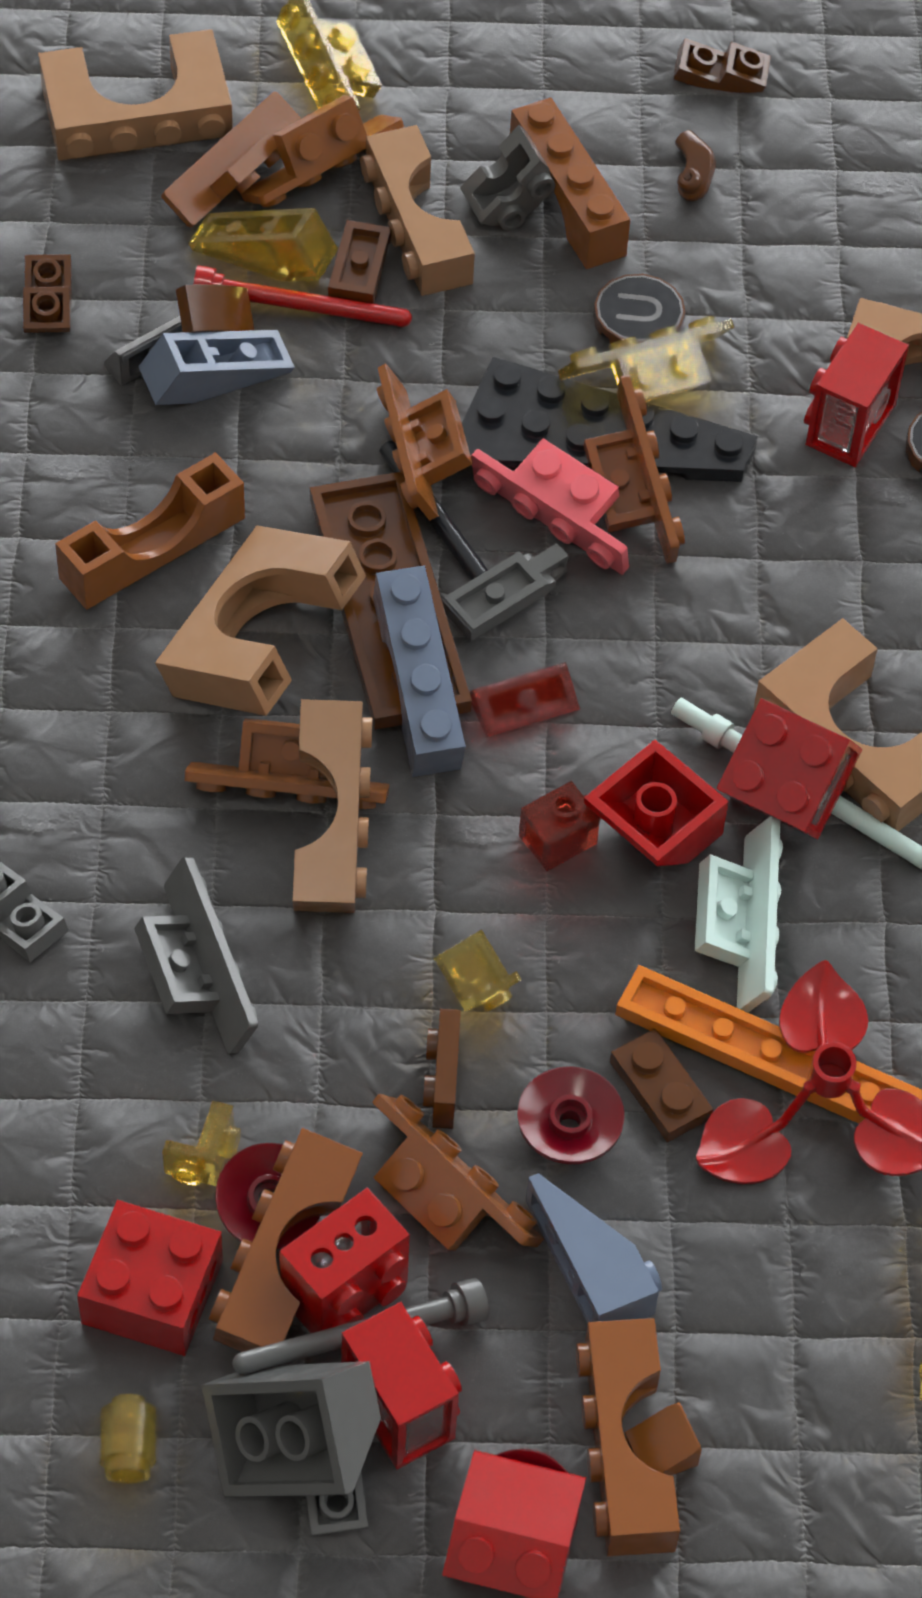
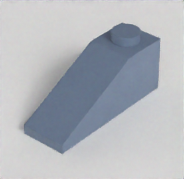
M278 330L163 333L139 365L155 405L200 402L291 373L295 368Z
M538 1173L528 1177L526 1203L537 1220V1225L587 1324L588 1322L645 1319L655 1315L658 1295L662 1291V1283L654 1264L650 1260L644 1262L635 1244Z

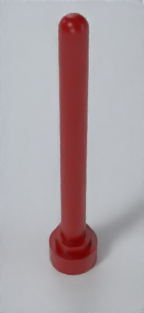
M198 265L195 271L193 285L208 284L244 287L248 289L250 302L398 327H406L412 321L410 311L403 308L225 279V274L217 273V268Z

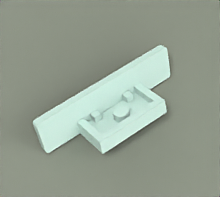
M769 816L746 835L744 839L743 866L711 854L699 863L695 951L738 967L737 1008L745 1012H750L763 1001L769 999L774 993L778 981L777 972L775 971V949L779 940V928L776 924L777 903L781 895V885L778 882L783 843L780 839L781 821L772 816Z

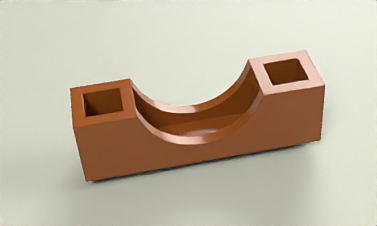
M552 97L512 109L510 133L520 125L528 132L548 165L551 177L555 182L554 193L563 215L566 238L586 270L626 257L631 219Z
M216 452L176 474L174 482L165 498L141 520L117 529L105 528L95 520L56 542L59 579L82 606L88 610L245 519L244 482Z
M303 1127L296 1143L285 1140L273 1168L274 1171L282 1174L274 1192L267 1189L263 1190L252 1216V1220L261 1223L253 1242L242 1239L230 1269L239 1273L232 1292L221 1288L208 1320L218 1323L213 1340L244 1352L286 1339L300 1302L288 1291L280 1278L276 1264L277 1245L285 1233L299 1222L312 1217L328 1216L342 1206L361 1160L362 1152Z
M655 1318L588 1322L585 1343H576V1364L578 1377H588L590 1395H582L581 1408L584 1430L593 1429L595 1448L587 1449L589 1482H599L601 1502H593L595 1537H605L607 1557L675 1552L680 1534L674 1476L656 1471L638 1459L628 1446L622 1429V1421L628 1411L642 1399L657 1392L661 1367Z

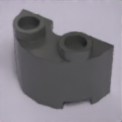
M520 125L498 146L501 151L498 161L490 166H479L460 186L462 193L481 224L490 226L500 225L506 231L520 227L524 223L526 216L536 209L544 198L550 196L555 189V182L551 177L548 165L528 132Z

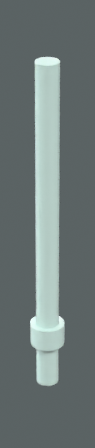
M682 697L675 703L671 711L673 716L701 732V739L717 749L723 746L734 753L742 734L734 730L732 722L717 713L711 716ZM828 788V790H827V792H826V794H825V796H824V798H823V800H822V802H821V804H820V807H821V805H822V803H823V801H824V799H825V797H826V795H827V793H828V791H829V788ZM839 797L831 814L922 870L921 845L886 823H881L871 814L844 797Z

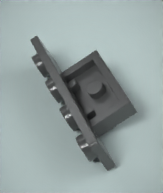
M182 857L164 884V889L174 915L142 916L134 930L166 1014L212 1012L227 1053H239L258 1028L256 1009L250 1003L240 977L239 966L233 959L225 939L223 925L220 919L217 918L207 893L205 879L200 875L193 857Z

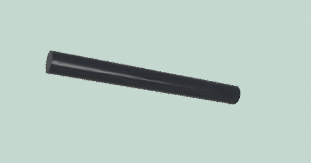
M388 441L381 446L379 452L394 473L400 472L392 454V451L397 449V445L394 441ZM434 496L439 517L431 521L429 520V522L471 580H473L488 569Z

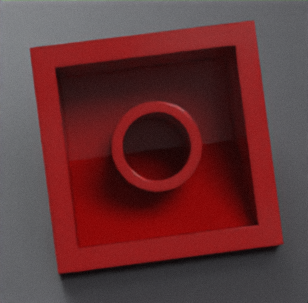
M655 739L584 797L583 803L656 866L690 863L723 835L729 801Z
M474 1450L455 1516L442 1576L529 1598H558L562 1588L586 1477Z

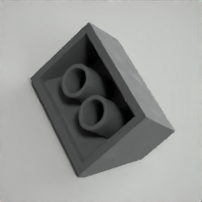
M370 1361L282 1365L246 1375L235 1372L201 1385L224 1497L346 1495L354 1491L381 1419Z

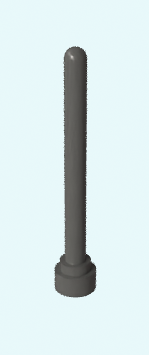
M477 1278L453 1283L450 1290L443 1292L442 1298L406 1307L411 1318L418 1315L426 1325L448 1319L452 1324L459 1322L462 1326H468L487 1320L489 1315L487 1295ZM368 1318L240 1352L233 1359V1368L238 1374L246 1375L341 1349L342 1332Z

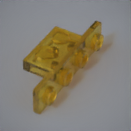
M288 0L277 17V23L318 109L346 95L353 96L357 109L360 112L361 106L355 95L374 98L382 84L373 68L372 61L368 58L357 31L353 26L342 21L332 22L319 19L309 0Z
M708 316L689 323V330L677 333L675 326H671L649 334V341L637 343L634 336L610 344L611 351L600 354L597 353L596 347L575 352L569 356L571 363L557 372L560 380L612 367L617 385L619 384L620 376L629 374L634 389L641 388L645 402L710 383L712 380L699 343L716 339L735 327L732 319L716 323L714 316Z

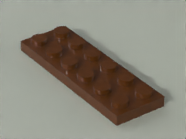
M401 472L310 487V502L320 536L350 541L366 575L341 612L375 730L402 725L400 697L394 665L389 648L382 641L373 600L376 573L425 565L458 714L471 712L472 699L415 510L409 506L401 490L400 484L405 482V477Z

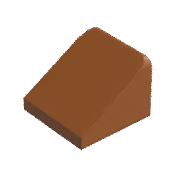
M680 1402L667 1406L624 1433L630 1449L637 1458L656 1471L672 1476L696 1467L699 1464L702 1452L701 1447Z

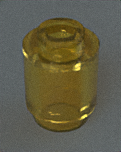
M117 1395L112 1398V1403L106 1404L100 1409L99 1463L105 1468V1478L111 1482L133 1484L146 1481L151 1477V1468L157 1463V1409L152 1404L146 1403V1399L141 1395Z

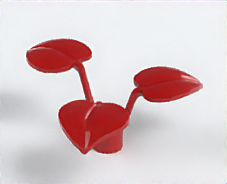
M823 960L809 969L794 984L783 1002L779 1017V1028L782 1038L792 1050L799 1053L816 1051L809 1071V1080L804 1083L802 1090L783 1115L774 1123L768 1108L752 1099H732L714 1110L705 1124L701 1143L696 1154V1161L704 1171L718 1179L737 1184H755L770 1180L778 1175L790 1160L792 1151L789 1141L779 1131L788 1125L808 1097L814 1092L830 1099L838 1098L845 1093L850 1094L857 1113L865 1118L858 1124L854 1133L855 1149L860 1159L869 1168L888 1176H905L922 1171V1101L907 1091L887 1088L876 1094L870 1109L866 1107L860 1094L861 1085L853 1080L857 1062L852 1050L865 1037L868 1028L867 1010L859 995L838 975L830 962Z

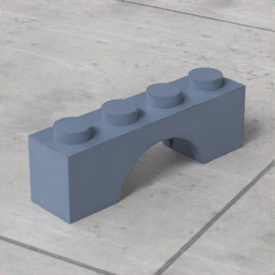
M425 565L376 573L373 600L382 641L389 648L396 674L402 714V733L412 777L459 770L462 767L466 745Z

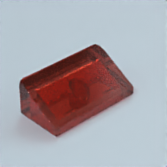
M566 662L469 691L472 707L486 737L580 709Z

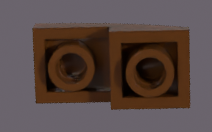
M684 38L678 49L673 80L700 88L732 93L763 92L767 84L771 56L733 41L730 42L726 51L722 52Z
M71 254L25 255V287H23L24 333L70 332L72 303Z
M198 284L184 285L176 289L183 333L254 330L247 288L230 285Z

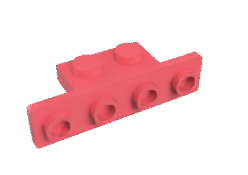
M544 438L514 472L480 449H476L471 455L474 480L485 492L491 495L498 493L510 501L514 509L523 517L530 520L536 518L547 525L551 533L565 544L572 542L586 551L588 557L603 569L610 567L621 575L629 568L627 546L595 525L619 498L618 486Z

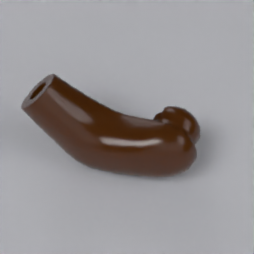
M686 130L675 140L676 147L686 158L683 174L681 172L677 179L678 192L685 200L697 201L703 198L709 190L716 169V159L712 149L693 131Z

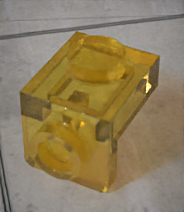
M482 929L434 957L465 1012L480 1005L483 1006L486 1012L493 1010L513 997L508 988L522 980L517 971L510 974L507 973Z
M212 1100L197 1147L166 1140L162 1150L164 1172L171 1175L175 1180L187 1185L204 1183L216 1186L225 1158L231 1159L236 1154L240 1142L241 1128L234 1127L233 1105Z

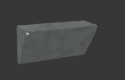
M180 316L121 347L104 361L105 368L121 386L142 375L139 365L163 333H183Z

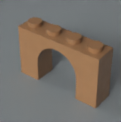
M213 30L169 35L170 63L175 84L164 96L144 104H121L100 95L90 82L82 47L38 53L41 85L58 161L221 138L233 129L232 102Z
M256 526L155 662L172 696L267 716L292 679L274 645L237 639L235 637L242 626L252 617L276 605L304 603L343 610L366 577L351 542Z
M842 618L759 680L754 710L760 699L763 698L842 735L861 747L863 750L843 792L845 791L862 806L863 810L881 823L884 822L899 832L922 813V732L910 741L898 746L872 747L849 738L834 723L829 710L872 676L878 650ZM847 753L845 754V756H844V758H843V760H842V762H841V764H840V766H839V768H838V770H837V772H836V774H835V776H834V778H833L831 784L833 783V781H834V779H835V777H836V775H837V773H838V771H839V769H840V767H841V765H842V763H843V761H844V759H845Z

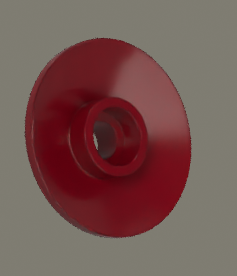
M574 1066L553 1068L535 1077L522 1092L517 1111L519 1129L527 1144L546 1159L570 1165L588 1163L608 1153L621 1136L625 1117L623 1102L614 1086L598 1073ZM565 1119H572L579 1126L568 1128L560 1123Z
M259 1143L246 1147L229 1159L219 1175L215 1190L217 1212L227 1231L240 1242L243 1238L253 1242L261 1223L252 1220V1216L263 1190L267 1189L274 1192L282 1174L274 1171L273 1168L283 1144ZM321 1216L306 1219L293 1226L281 1238L276 1250L283 1249L315 1226Z

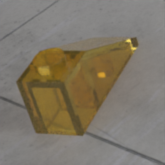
M315 208L208 213L188 243L193 251L283 282L319 280L338 251V247Z

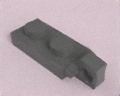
M557 543L535 557L530 553L523 555L518 551L446 595L442 599L445 613L470 641H473L546 596L556 587V580L568 572L567 559L569 555Z

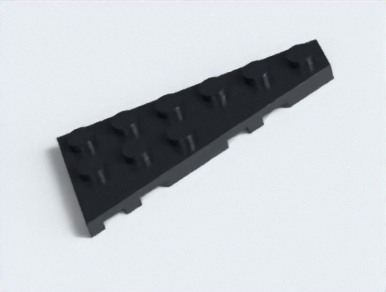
M497 357L492 358L462 421L470 456L476 449H480L508 467H518L543 438L589 467L584 451L585 439L627 430L617 393ZM646 402L647 415L642 418L646 432L653 430L657 438L659 458L655 459L659 473H679L685 480L743 481L756 449L757 435Z

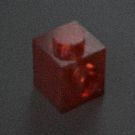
M572 781L521 808L519 837L546 871L555 868L597 844L601 818L583 803L584 797L587 794L583 796Z

